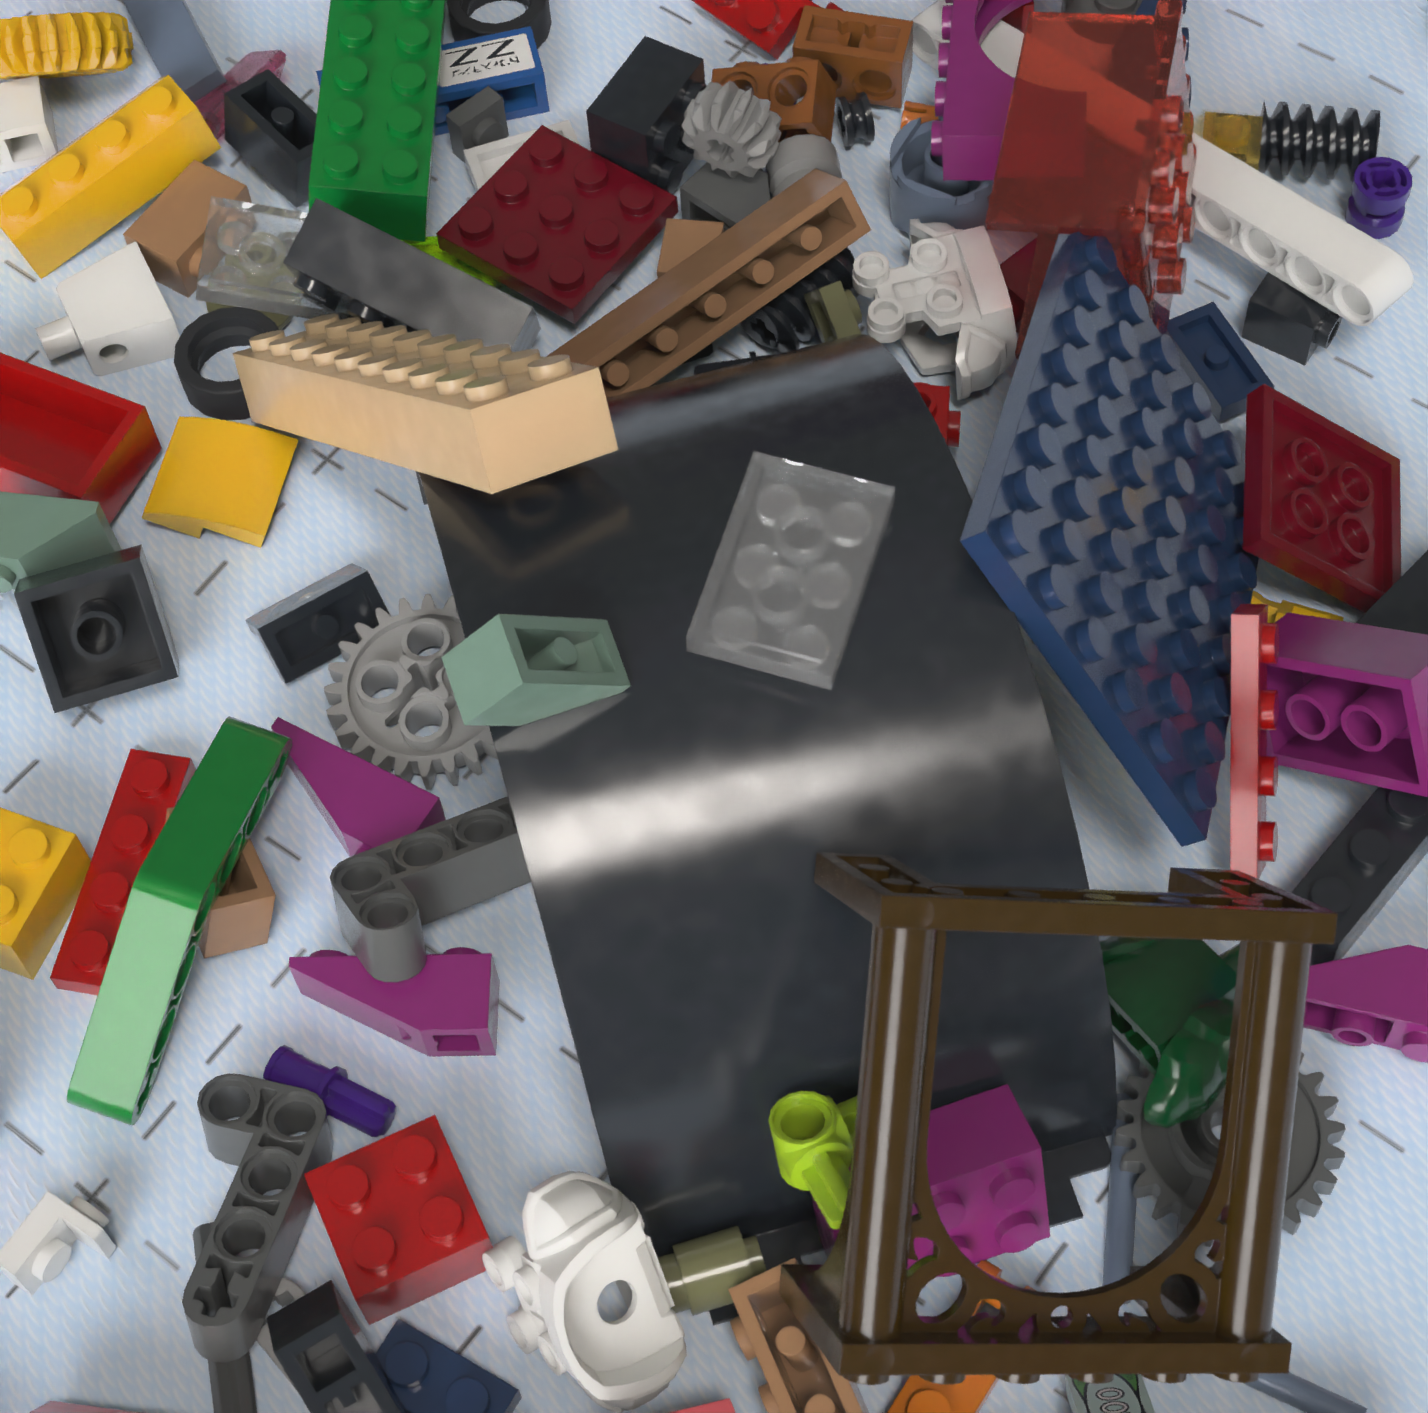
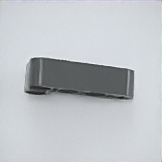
M508 796L348 857L339 862L332 869L330 875L342 936L367 972L373 978L383 982H400L410 979L419 974L425 967L427 954L422 925L531 882Z
M230 1073L217 1076L207 1082L199 1092L197 1106L209 1152L216 1159L239 1167L184 1289L182 1299L195 1349L203 1358L221 1363L239 1359L249 1352L255 1343L314 1202L304 1174L329 1163L333 1152L324 1102L316 1093L299 1087ZM232 1117H240L232 1121H225ZM300 1131L306 1132V1133L303 1134V1135L290 1136L291 1134L297 1133V1132H300ZM284 1189L275 1195H263L270 1190ZM260 1249L253 1255L236 1257L241 1251ZM227 1292H228V1294H229V1298H230V1302H231L232 1308H229L230 1303H229V1299H228Z

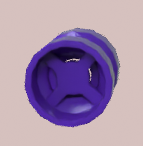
M1375 157L1361 163L1354 173L1352 194L1347 201L1345 210V221L1374 239L1390 237L1397 232L1402 224L1405 214V203L1410 196L1412 188V175L1409 169L1400 161L1388 157Z

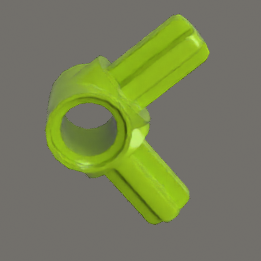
M813 1091L790 1093L776 1102L770 1111L768 1120L781 1177L795 1188L802 1191H810L830 1228L834 1230L840 1229L850 1180L848 1168L852 1162L857 1096L836 1105L829 1095L823 1096Z

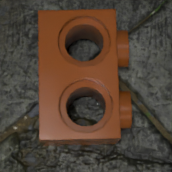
M805 5L793 43V57L819 59L837 85L836 97L845 96L847 100L852 101L855 99L856 93L865 92L870 104L902 108L912 70L914 21Z
M792 57L786 62L772 64L744 61L735 64L733 67L712 70L711 82L724 86L730 80L739 89L747 91L752 88L753 95L758 99H768L771 101L770 110L782 118L779 130L782 133L778 140L779 143L784 139L806 134L825 137L830 142L832 141L837 85L819 59ZM804 96L799 103L793 105L799 98Z

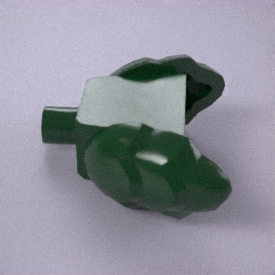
M1110 936L1106 940H1101L1100 946L1110 1005L1112 1031L1154 1075L1144 1104V1119L1150 1125L1167 1129L1186 1120H1195L1209 1109L1225 1088L1240 943L1218 955L1203 940Z

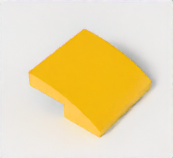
M179 416L142 519L199 539L203 528L261 548L299 439L233 421Z

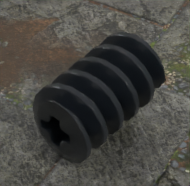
M1279 101L1271 117H1268L1265 102H1263L1256 147L1258 171L1265 173L1271 160L1278 158L1281 175H1288L1295 160H1301L1304 177H1311L1318 162H1324L1327 179L1333 180L1341 164H1347L1350 181H1353L1357 167L1367 159L1376 157L1380 131V111L1371 110L1363 125H1361L1356 108H1348L1340 123H1337L1333 106L1325 105L1317 121H1314L1310 104L1302 103L1294 119H1291L1287 102Z
M848 247L740 322L741 326L753 340L763 346L775 348L780 353L799 349V340L803 342L810 341L815 334L814 326H816L803 294L841 280L844 291L850 290L855 298L860 295L853 287L852 270L855 261L853 254Z

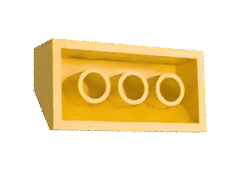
M169 75L162 76L0 194V228L40 279H43L166 189L194 159L203 162L218 151L221 146L196 105Z

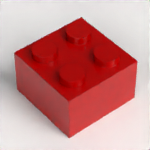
M436 1115L304 1174L354 1299L369 1325L486 1271L482 1254L492 1249L493 1246Z

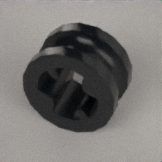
M865 92L856 93V97L852 101L847 100L845 96L836 97L837 123L845 147L853 146L857 138H863L866 143L874 141V120L867 94Z

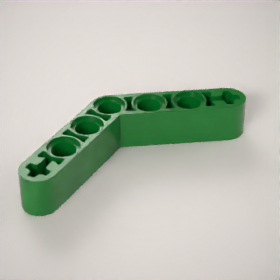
M230 716L221 725L135 878L67 1092L68 1103L131 1126L135 1125L140 1118L152 1091L208 915L282 778L292 747V739L290 737Z

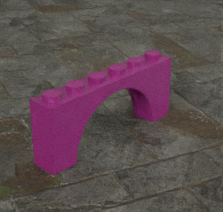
M945 0L946 3H953V5H943L942 40H950V43H939L938 72L939 78H946V81H936L935 116L943 117V120H933L931 129L932 156H942L943 180H1085L1087 95L1057 93L1023 83L997 67L981 48L983 40L994 25L1013 10L1033 0Z

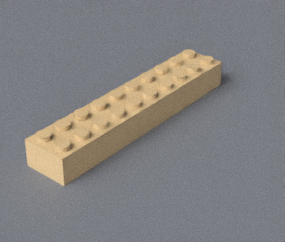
M337 313L306 320L304 322L306 331L285 336L284 330L256 335L249 339L251 348L232 353L252 422L490 494L618 450L599 367L573 363L567 354L541 357L538 349L514 352L511 351L509 344L486 347L483 345L482 339L459 342L455 334L432 337L430 330L407 332L404 325L384 328L382 321L361 324L359 317L340 320Z

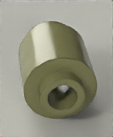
M738 1226L672 1245L674 1253L657 1257L675 1304L671 1309L675 1313L690 1309L692 1316L733 1304L734 1302L728 1289L766 1271L756 1236L742 1239Z

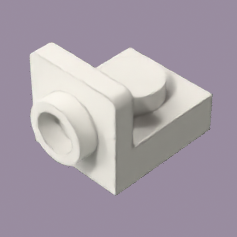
M47 1191L1 1248L0 1270L11 1282L33 1296L43 1282L48 1283L61 1273L70 1259L71 1246L77 1239L106 1259H109L117 1248L104 1230L109 1219L93 1205L78 1196H75L70 1204H67L50 1191Z

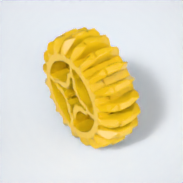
M68 12L0 19V79L18 80L37 75L40 79L115 73L116 71H124L133 64L131 52L134 50L132 32H129L127 18L120 14Z

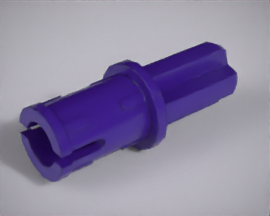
M283 1045L273 1053L265 1067L264 1079L316 1093L324 1102L327 1116L330 1115L371 1137L385 1135L392 1125L397 1111L394 1102L349 1080L347 1071L339 1066L329 1069L304 1057L292 1048Z

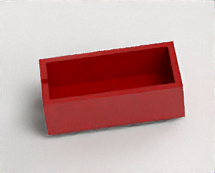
M0 353V491L99 502L110 524L162 449L146 407Z

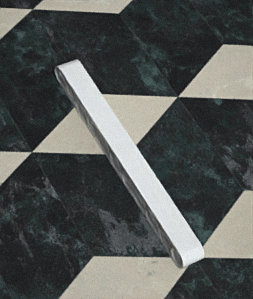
M945 0L935 1L910 20L914 21L913 53L937 71L939 43H950V40H942L943 5H953V3H946ZM1000 20L983 40L981 48L987 57L1013 78L1043 90L1087 95L1086 161L1347 321L1358 326H1368L1412 288L1414 279L1410 266L1393 249L1011 25Z

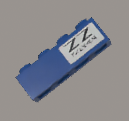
M531 26L443 44L435 136L449 133L446 114L487 86L503 97L506 121L550 112L544 71ZM322 70L316 71L319 87L321 84Z

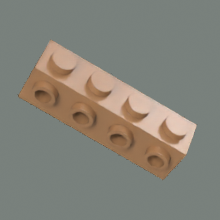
M793 1258V1259H791V1260H789V1261H786V1262H784V1263H782V1264H799V1263H798V1261L796 1260V1258ZM781 1264L728 1289L739 1314L738 1317L730 1320L736 1340L748 1361L757 1357L767 1380V1383L758 1387L767 1413H869L857 1384L838 1375L779 1294Z

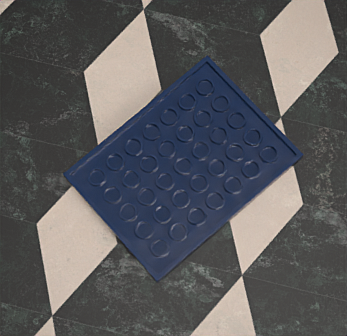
M1083 215L1061 226L960 542L1009 610L1015 613L1017 621L1177 842L1183 847L1207 839L1212 808L1215 807L1217 802L1216 785L1220 764L1225 758V737L1229 716L1231 715V614L1240 604H1251L1253 589L1257 586L1256 572L1259 557L1243 550L1245 463L1242 460L1241 449L1234 434L1230 430L1223 431L1212 414L1211 403L1205 389L1197 382L1192 383L1181 366L1180 355L1174 341L1167 334L1161 335L1150 318L1148 305L1143 293L1136 285H1129L1117 267L1115 252L1110 242L1104 235H1097Z

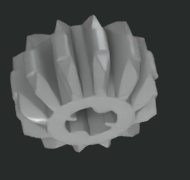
M730 80L724 86L719 83L709 82L703 91H699L696 98L691 100L684 113L685 119L681 126L685 132L682 142L687 147L694 149L693 157L696 160H705L711 164L712 171L716 168L725 170L732 178H735L739 173L744 176L754 177L760 168H765L768 160H772L779 146L778 140L782 134L779 126L782 118L770 110L771 101L768 99H758L753 95L752 88L747 91L739 89Z

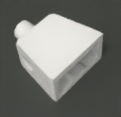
M137 242L124 246L59 282L56 291L67 316L35 328L49 361L82 348L93 374L98 376L174 358L175 344L180 337L174 318Z

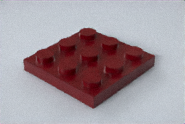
M541 125L436 235L441 250L575 324L665 227L666 219H672L678 213L677 196Z
M1265 383L1247 394L1243 550L1366 613L1401 578L1400 459Z

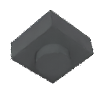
M489 86L446 114L453 154L465 164L463 150L509 136L503 97Z

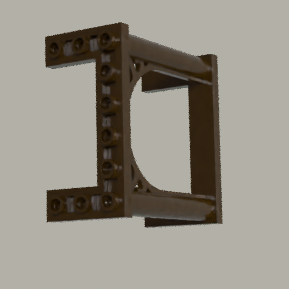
M817 852L814 882L873 923L852 1163L842 1222L835 1244L824 1264H781L779 1294L838 1375L843 1376L848 1381L864 1385L884 1384L889 1381L890 1375H918L920 1378L932 1383L952 1385L963 1382L965 1375H994L996 1378L1009 1383L1032 1384L1040 1380V1375L1068 1374V1376L1078 1381L1103 1384L1111 1382L1114 1379V1374H1141L1147 1379L1162 1383L1183 1382L1186 1380L1187 1374H1213L1218 1378L1231 1382L1250 1383L1258 1380L1259 1374L1289 1373L1292 1343L1272 1327L1308 979L1312 944H1335L1338 913L1239 870L1170 867L1168 893L934 883L890 855ZM947 930L1240 941L1220 1142L1211 1182L1193 1218L1181 1234L1150 1263L1145 1266H1130V1274L1098 1288L1078 1292L1054 1293L1020 1288L990 1275L971 1262L960 1251L945 1229L935 1207L929 1185L927 1141ZM914 1203L918 1213L912 1216ZM922 1237L933 1242V1254L918 1260L914 1250V1239ZM1214 1240L1206 1256L1215 1263L1208 1268L1202 1262L1195 1259V1252L1202 1243ZM908 1259L916 1260L907 1270ZM945 1273L959 1274L962 1279V1287L958 1298L951 1307L937 1316H918L916 1301L927 1283ZM981 1300H999L1000 1311L997 1316H990L988 1312H981L972 1316L977 1304ZM1135 1300L1144 1308L1148 1316H1137L1130 1312H1124L1123 1316H1119V1310L1123 1303ZM1067 1306L1068 1312L1066 1316H1051L1057 1307Z

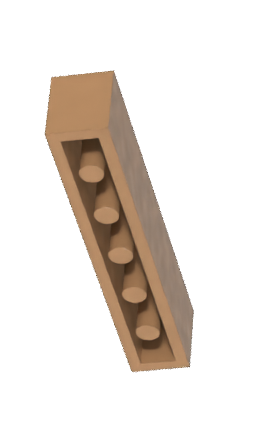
M814 169L546 357L567 354L573 363L599 367L606 398L650 387L871 231V228L847 181Z

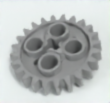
M425 594L421 609L412 610L408 601L405 598L399 599L398 606L399 615L391 617L379 607L375 609L379 623L378 626L372 629L365 624L357 622L354 626L360 642L355 644L340 641L338 644L342 657L346 662H333L328 665V670L335 683L324 687L328 703L332 705V707L326 710L332 728H338L335 734L342 749L351 748V754L367 762L371 761L372 764L388 772L394 769L396 776L410 782L413 774H420L426 790L432 789L436 773L445 772L447 779L454 786L458 784L459 767L466 765L479 776L483 773L479 760L481 755L486 753L492 758L498 759L489 726H464L441 658L465 640L453 595L447 600L443 609L435 608L431 594ZM426 647H441L433 655L418 656V653ZM387 687L396 688L387 697L380 699L372 698L375 692ZM431 724L441 726L432 735L425 737L415 736L416 732L424 726Z

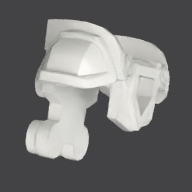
M910 219V256L908 265L890 268L887 257L877 251L864 252L855 259L852 270L853 287L862 296L874 297V301L868 307L867 333L880 343H892L900 339L903 348L922 375L956 371L957 400L967 399L970 397L971 392L989 387L993 384L996 377L1003 374L1005 369L1013 363L1017 354V336L1012 304L995 250L984 225L961 230L955 229L947 223H921L919 219ZM929 328L938 336L955 332L958 342L942 345L925 337L924 334Z
M567 1171L551 1176L528 1191L522 1217L528 1251H525L521 1243L514 1236H509L494 1244V1248L482 1254L485 1269L494 1285L501 1292L515 1287L521 1306L518 1307L517 1311L508 1315L506 1320L513 1339L525 1354L528 1355L539 1348L545 1362L556 1375L560 1376L568 1371L595 1403L615 1413L632 1411L653 1400L675 1378L676 1373L687 1356L683 1327L674 1310L670 1309L675 1306L651 1239L648 1235L644 1234L643 1229H645V1225L634 1202L629 1201L615 1187L584 1172ZM615 1281L628 1311L618 1320L604 1321L598 1313V1298L605 1286Z

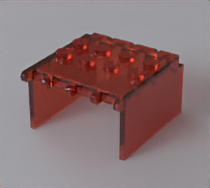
M1159 0L1155 15L1031 11L1028 13L985 221L987 230L1039 233L1015 350L1016 360L1019 359L1059 234L1080 232L1082 235L1105 236L1115 252L1117 267L1129 285H1136L1143 293L1148 305L1149 316L1161 335L1167 333L1173 294L1183 295L1185 288L1187 262L1186 258H1180L1182 243H1192L1195 229V207H1189L1197 150L1192 140L1194 119L1189 109L1190 78L1185 68L1187 47L1186 38L1182 34L1181 28L1183 17L1181 0Z

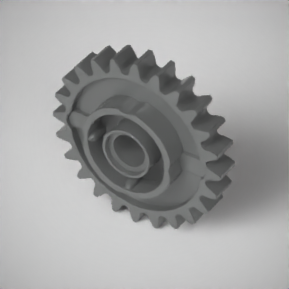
M1301 1052L1299 1068L1304 1057L1303 1052ZM1140 1061L1138 1070L1142 1078L1128 1075L1123 1093H1126L1133 1100L1118 1101L1117 1119L1129 1124L1116 1128L1113 1142L1114 1146L1132 1149L1122 1156L1119 1167L1121 1171L1140 1174L1134 1184L1132 1192L1134 1198H1142L1149 1195L1155 1196L1157 1201L1152 1218L1156 1221L1169 1213L1176 1214L1178 1216L1176 1235L1179 1236L1193 1218L1211 1182L1220 1142L1213 1134L1212 1128L1222 1123L1225 1088L1209 1109L1195 1120H1186L1168 1129L1150 1125L1144 1119V1104L1154 1075ZM1299 1071L1282 1224V1229L1291 1235L1295 1234L1300 1226L1301 1218L1299 1211L1314 1218L1318 1214L1323 1202L1317 1193L1331 1195L1338 1179L1329 1170L1339 1169L1345 1157L1343 1150L1332 1145L1341 1140L1345 1131V1124L1327 1119L1334 1113L1339 1102L1338 1098L1335 1096H1318L1316 1094L1324 1078L1322 1072L1303 1075ZM1214 1240L1204 1242L1205 1246L1211 1247Z

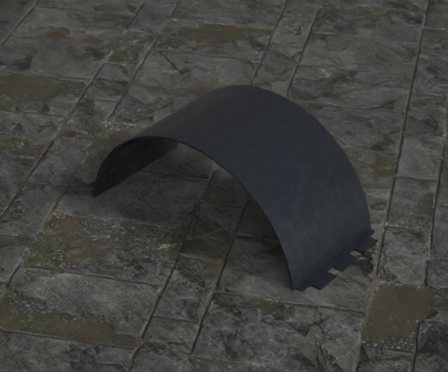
M855 334L607 397V404L618 446L617 451L493 494L416 471L423 504H428L465 639L497 614L606 619L631 685L622 693L522 726H489L557 977L611 1186L624 1194L629 1201L634 1202L645 1225V1229H643L644 1234L650 1237L657 1257L674 1253L672 1245L733 1226H738L742 1239L756 1236L766 1271L793 1258H796L799 1264H803L802 1256L824 1250L820 1242L810 1191H802L789 1185L781 1177L768 1120L770 1111L776 1102L790 1093L813 1091L823 1096L829 1095L836 1105L858 1096L873 923L814 882L817 852L890 855L934 883L1090 889L1060 761L1015 613L1009 610L960 542L973 501L945 439L918 389L888 349L870 335ZM947 930L930 1111L1008 1084L1041 1147L1050 1228L1083 1218L1070 1179L1103 1170L1111 1162V1150L1106 1137L1112 1135L1117 1119L1116 1066L1110 1005L1099 936ZM734 1303L709 1311L713 1326L728 1322L739 1316Z

